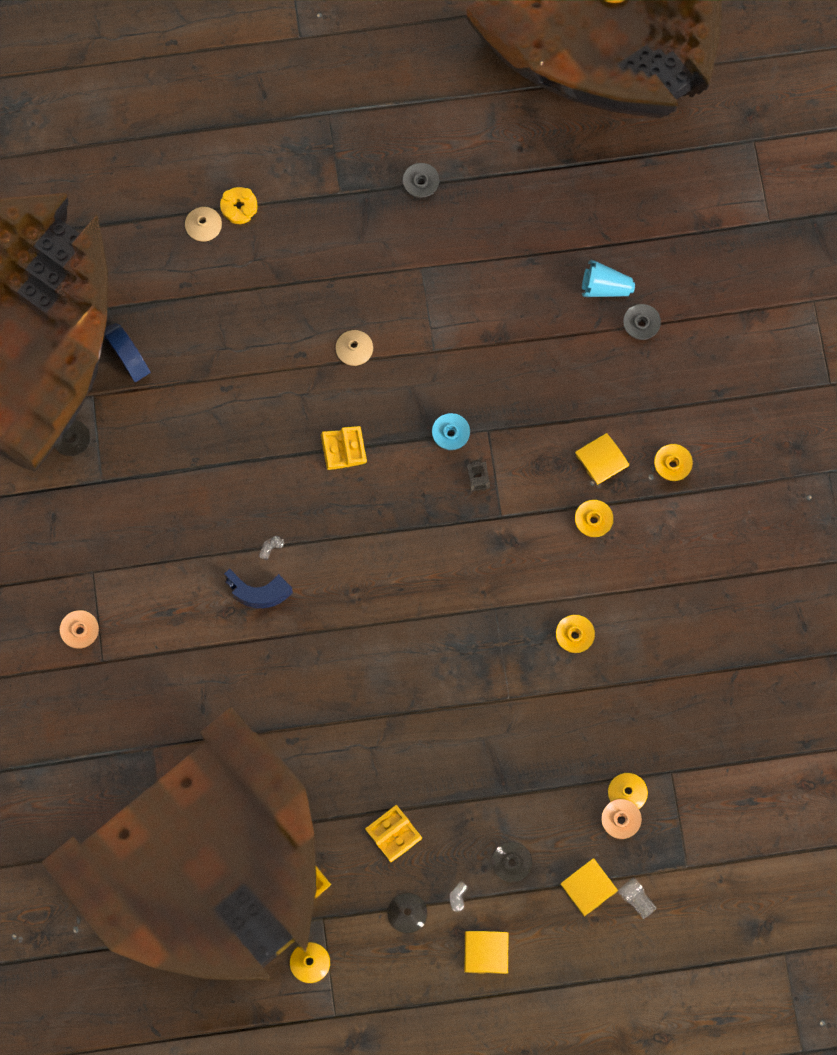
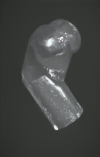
M273 536L266 540L259 557L268 560L271 549L275 547L282 548L284 540L280 536Z
M462 881L449 895L451 908L458 912L464 909L462 895L468 889Z

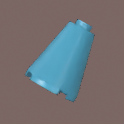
M595 260L588 262L591 266L584 273L582 289L585 290V293H582V296L619 297L629 296L630 293L634 292L635 282H633L631 277Z

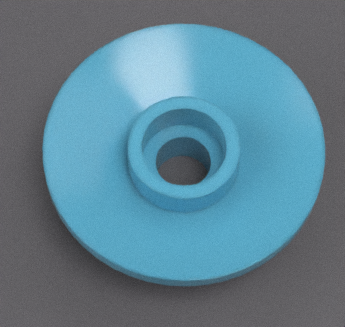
M449 413L440 416L435 421L432 428V436L436 444L441 448L456 450L464 446L468 441L470 427L462 416ZM452 431L455 434L454 436H448V432Z

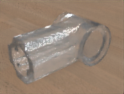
M634 877L618 889L621 897L633 906L643 920L657 909Z

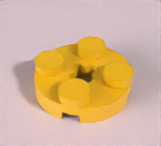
M242 187L225 191L220 202L223 216L234 224L247 223L256 214L258 208L256 197L252 191ZM237 202L244 204L241 206V209H237L234 205Z

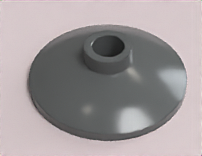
M416 163L405 171L403 186L412 196L419 198L427 197L437 190L439 174L429 164ZM423 181L424 184L419 185L418 182Z
M637 304L627 310L624 315L623 325L631 337L646 340L657 334L661 326V318L657 310L652 306ZM643 322L645 326L641 327L638 323Z

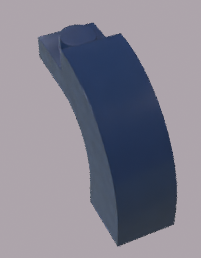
M120 324L109 325L103 330V338L112 347L134 382L151 373L139 351Z
M231 569L224 573L225 583L232 590L235 588L232 591L233 598L248 607H273L286 600L293 593L292 587L279 574L265 586L251 587L246 585Z

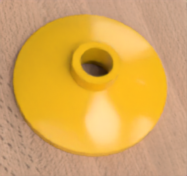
M669 444L657 452L654 465L661 477L670 481H678L690 473L693 460L686 448L677 444ZM670 463H676V467H671Z
M589 500L581 504L577 509L575 523L579 531L584 535L600 537L611 529L613 513L604 502ZM596 518L597 522L592 523L590 519Z
M580 615L565 617L560 621L556 629L557 642L564 650L571 653H580L587 650L595 638V630L592 623ZM577 633L579 637L574 639L571 635Z
M623 773L616 776L608 788L610 802L624 799L634 803L638 809L644 805L648 795L645 782L639 776L632 773ZM630 788L632 793L626 794L625 789Z
M308 942L307 952H304L298 946L290 958V968L293 975L305 983L320 981L326 976L330 967V958L327 951L317 943ZM308 958L313 959L312 965L306 964Z

